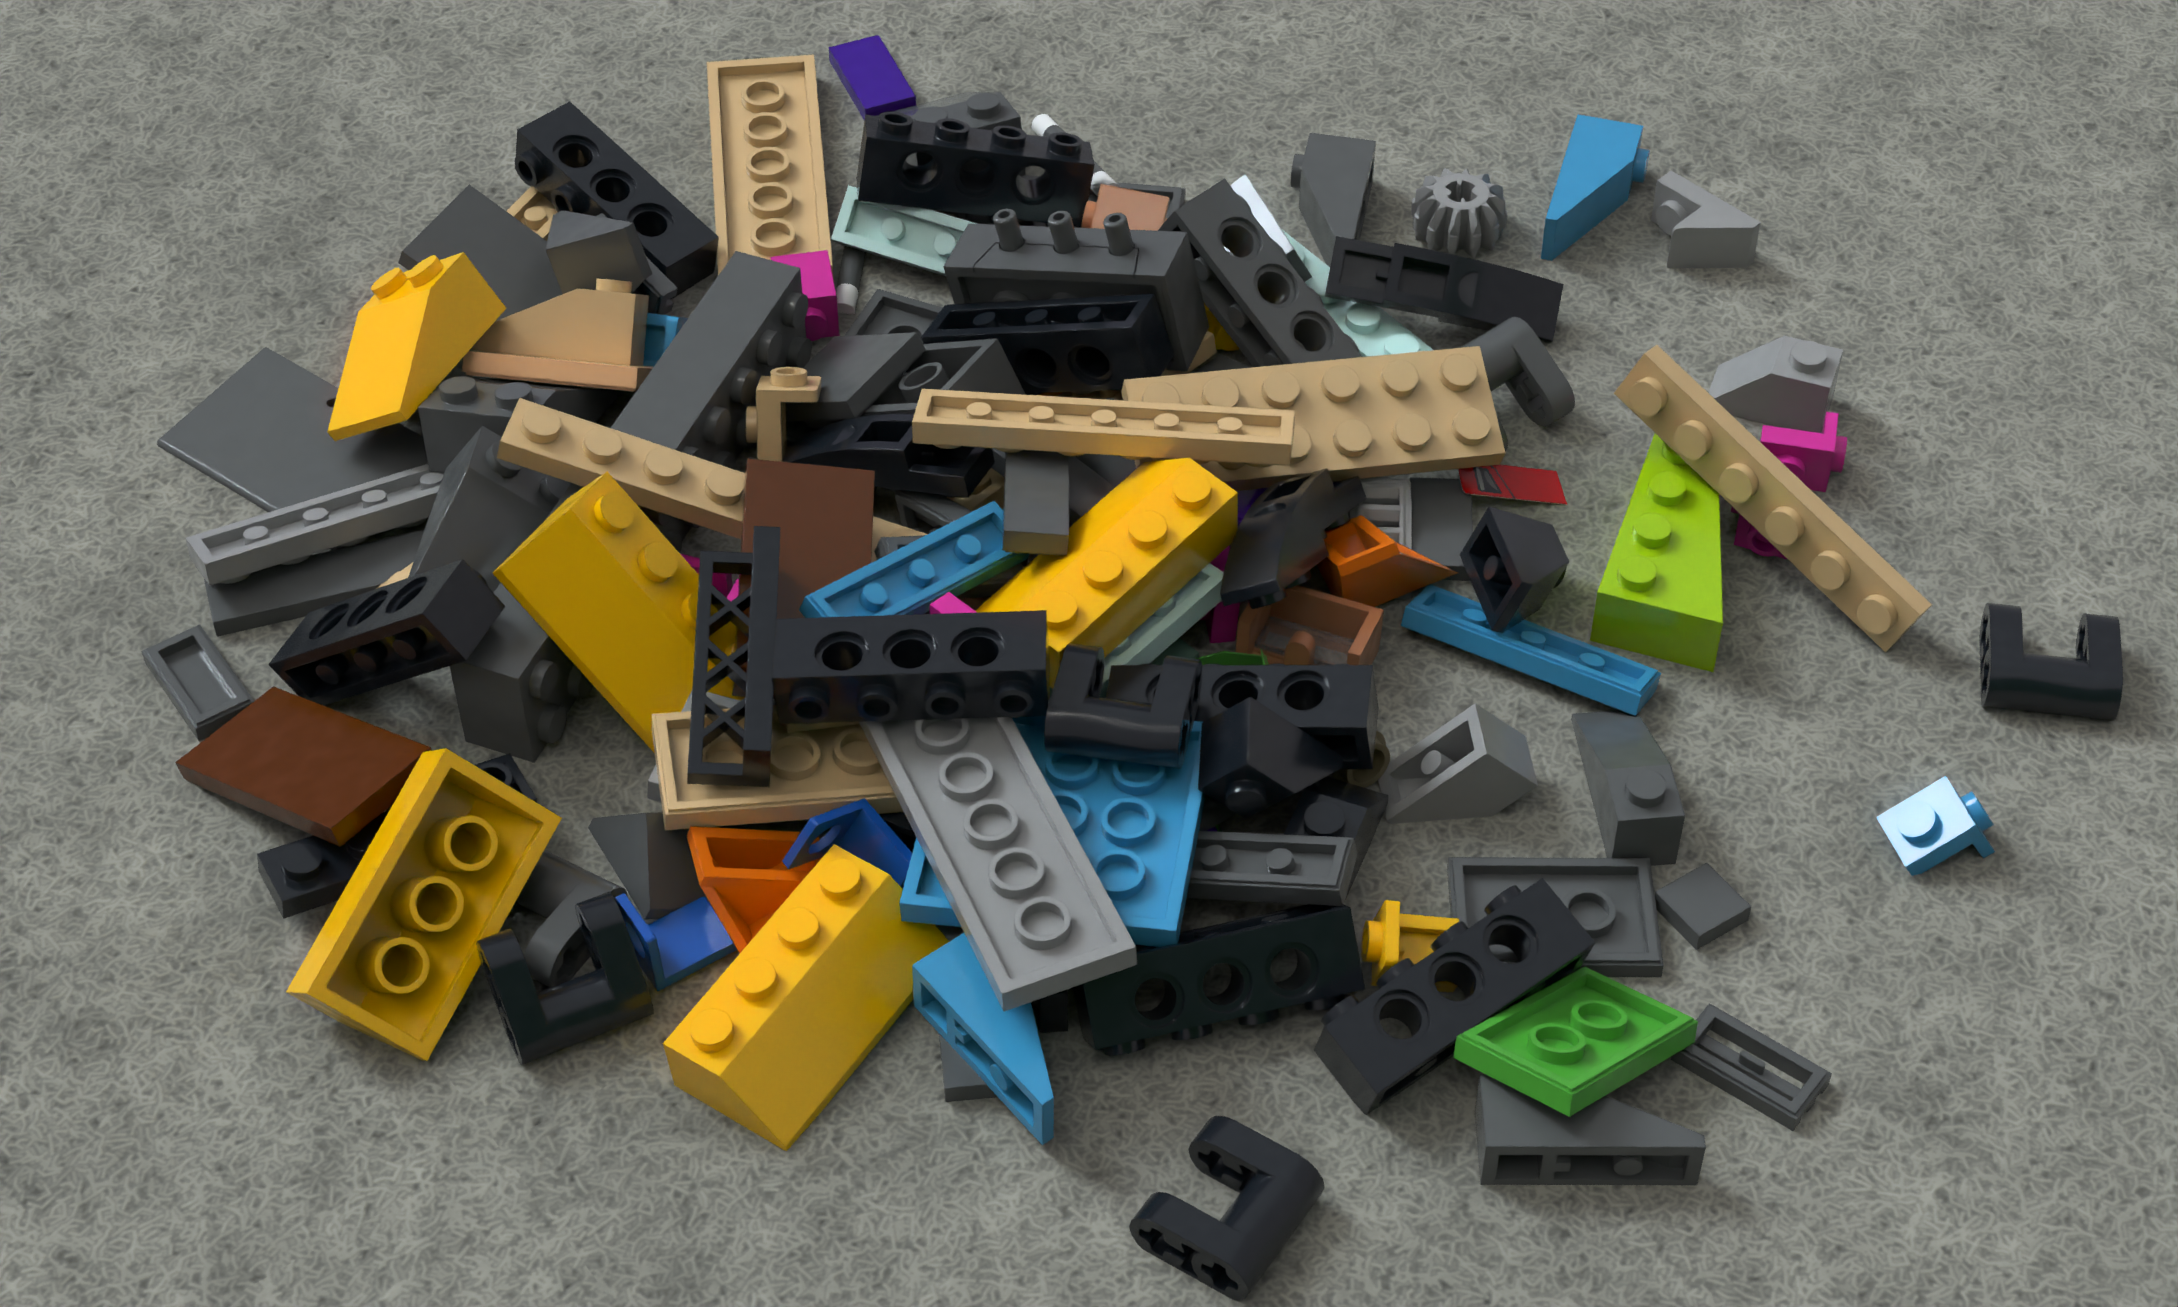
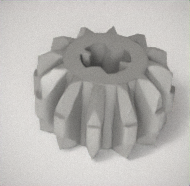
M1444 168L1440 177L1425 176L1423 186L1416 189L1415 198L1412 199L1411 216H1413V229L1415 230L1416 240H1426L1428 248L1434 251L1445 247L1448 253L1453 255L1458 250H1465L1472 258H1475L1480 248L1493 250L1498 237H1502L1503 229L1506 228L1508 211L1505 210L1506 202L1503 196V187L1491 184L1489 174L1470 175L1468 168L1462 173H1453L1449 169Z

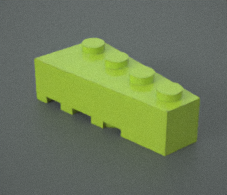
M1655 433L1597 591L1590 641L1714 672L1723 626L1719 493Z

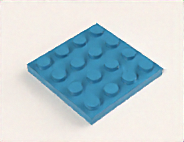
M1046 716L1012 718L1135 945L1162 947L1177 944L1206 796L1205 793L1198 790L1201 726L1203 722L1194 721L1181 769L1047 752L1044 744ZM916 837L899 902L901 921L961 927Z

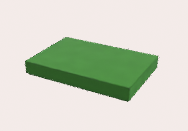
M1583 967L1456 1036L1454 1059L1570 1117L1695 1043L1698 1021L1600 973Z

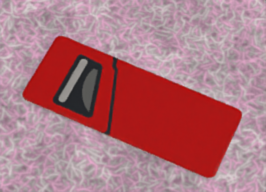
M1509 465L1458 469L1462 490L1466 494L1567 505L1557 471Z

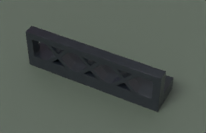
M754 526L753 553L700 551L687 784L770 787L774 694L772 667L777 619L780 527ZM713 573L752 575L751 587L730 601L712 585ZM711 604L718 610V612H716L712 616ZM748 607H750V618L743 613ZM731 621L749 639L747 643L727 656L709 640V637ZM708 659L716 665L709 671ZM745 662H747V673L740 668ZM728 676L746 693V697L727 712H724L706 696V692ZM705 715L713 721L706 728H704ZM745 717L743 730L737 722ZM725 732L743 749V764L702 762L703 748Z

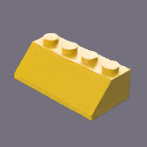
M1191 458L1143 462L1069 528L1067 555L1039 554L975 611L1046 610L1050 652V687L1053 689L1065 648L1069 643L1102 647L1105 658L1232 543L1238 529V492Z
M607 471L567 498L493 574L654 752L651 730L652 714L681 712L692 691L699 575ZM711 604L712 616L716 612H718V610ZM730 621L709 637V640L727 656L735 652L736 626ZM708 659L709 671L716 665ZM728 676L707 691L740 701L745 698L732 696L733 681Z
M447 748L423 752L286 993L342 1024L420 1060L428 1061L481 965L476 942L499 933L562 818Z
M834 844L664 1041L663 1046L674 1085L787 1151L823 1111L914 999L912 965L950 941L935 924L901 921L899 902L903 889L890 874Z

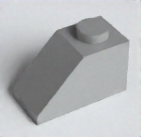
M1782 336L1718 365L1708 393L1732 416L1776 427L1821 433L1826 412H1829L1833 400L1843 349L1822 345L1814 341Z
M1476 703L1389 762L1386 771L1378 779L1381 793L1388 795L1385 815L1387 822L1390 824L1494 816L1538 786L1526 736Z

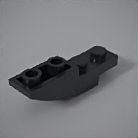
M1336 236L1325 297L1437 317L1438 322L1487 331L1511 317H1518L1529 324L1540 340L1553 342L1564 284L1515 269L1399 243H1395L1393 247Z
M881 414L845 419L809 432L786 447L782 462L875 471L874 492L878 487H884L892 491L909 490L941 494L949 498H969L994 465L995 460L992 448L961 446L954 449H943L933 444L913 443L912 420L914 414Z
M1328 468L1275 483L1260 494L1245 514L1230 546L1220 590L1224 607L1248 600L1251 609L1268 606L1287 597L1285 589L1310 580L1312 576L1309 570L1329 556L1323 540L1327 537L1325 531L1349 522L1348 512L1367 499L1359 476L1333 483Z
M510 753L475 764L478 768L537 803L535 794ZM392 805L386 809V812L381 813L340 847L313 835L257 854L259 873L283 919L339 900Z

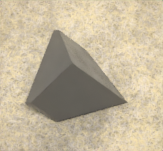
M563 210L553 215L545 250L562 294L577 288L596 290V278L632 282L631 294H633L640 284L652 275L633 222Z
M663 812L592 819L588 829L644 919H660L700 897L707 899L699 885L686 835L689 829L665 831ZM750 824L718 826L717 828L748 829Z

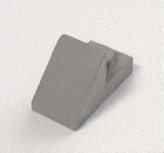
M1672 170L1657 180L1651 221L1657 224L1666 234L1671 235L1667 268H1747L1754 262L1761 222Z

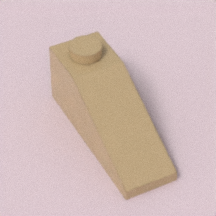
M596 278V290L577 288L495 321L470 350L643 366L649 295L631 294L632 282Z

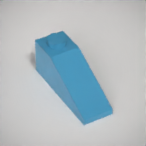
M1577 115L1546 215L1541 259L1551 261L1628 201L1633 181L1644 182L1650 150L1640 148L1643 132L1642 125Z
M965 933L912 965L914 1007L982 1078L994 1094L1040 1144L1044 1145L1054 1138V1096L1031 1002L1005 1012L1003 1011Z

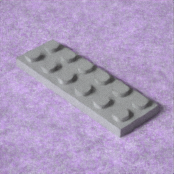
M1012 718L859 722L1004 1012L1137 965L1135 943Z

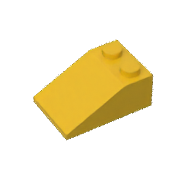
M464 252L441 260L436 255L430 256L419 262L411 270L402 272L399 267L394 268L382 275L371 286L374 295L358 312L327 431L334 441L407 421L506 310L505 305Z

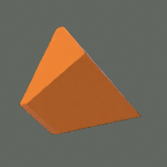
M1363 515L1354 517L1339 527L1325 531L1327 537L1323 540L1329 556L1317 564L1331 595L1373 607L1458 573L1394 541Z
M690 826L686 836L699 885L738 952L741 953L822 857L792 869H788L784 865L782 860L801 833L798 831ZM819 836L812 842V844L819 841Z

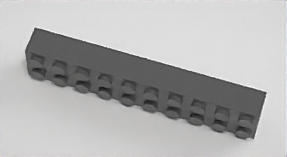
M735 251L611 428L735 470L736 460L743 449H751L756 444L747 443L746 409L747 406H756V388L761 376H770V371L775 368H803L811 357L812 342L809 338H806L805 327L808 298L802 293L800 268ZM571 483L548 517L567 498L583 487ZM638 505L679 553H681L682 541L691 527H700L699 525ZM500 583L494 594L505 605V608L469 658L464 662L451 665L450 671L465 741L504 754L510 753L511 756L535 763L547 743L555 744L560 739L566 726L567 713L577 698L584 699L590 694L593 685L503 584Z

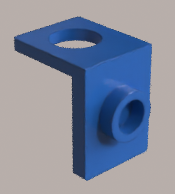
M864 798L811 817L782 860L788 869H792L823 857L835 844L890 874L903 889L912 852ZM832 827L824 837L812 844L821 833Z
M625 893L615 897L640 967L657 991L737 950L713 907L705 897H700L648 925Z

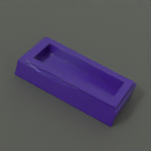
M879 35L828 47L829 61L864 120L865 115L876 116L883 112H892L916 105V95Z

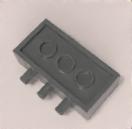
M1003 209L995 213L993 217L994 225L968 224L943 266L954 304L1154 294L1174 352V356L1167 365L1166 370L1188 371L1209 329L1188 233L1179 231L1130 230L1127 218L1122 213H1113L1106 216L1103 221L1105 229L1074 228L1071 215L1067 211H1057L1051 214L1048 218L1049 227L1019 226L1015 211Z

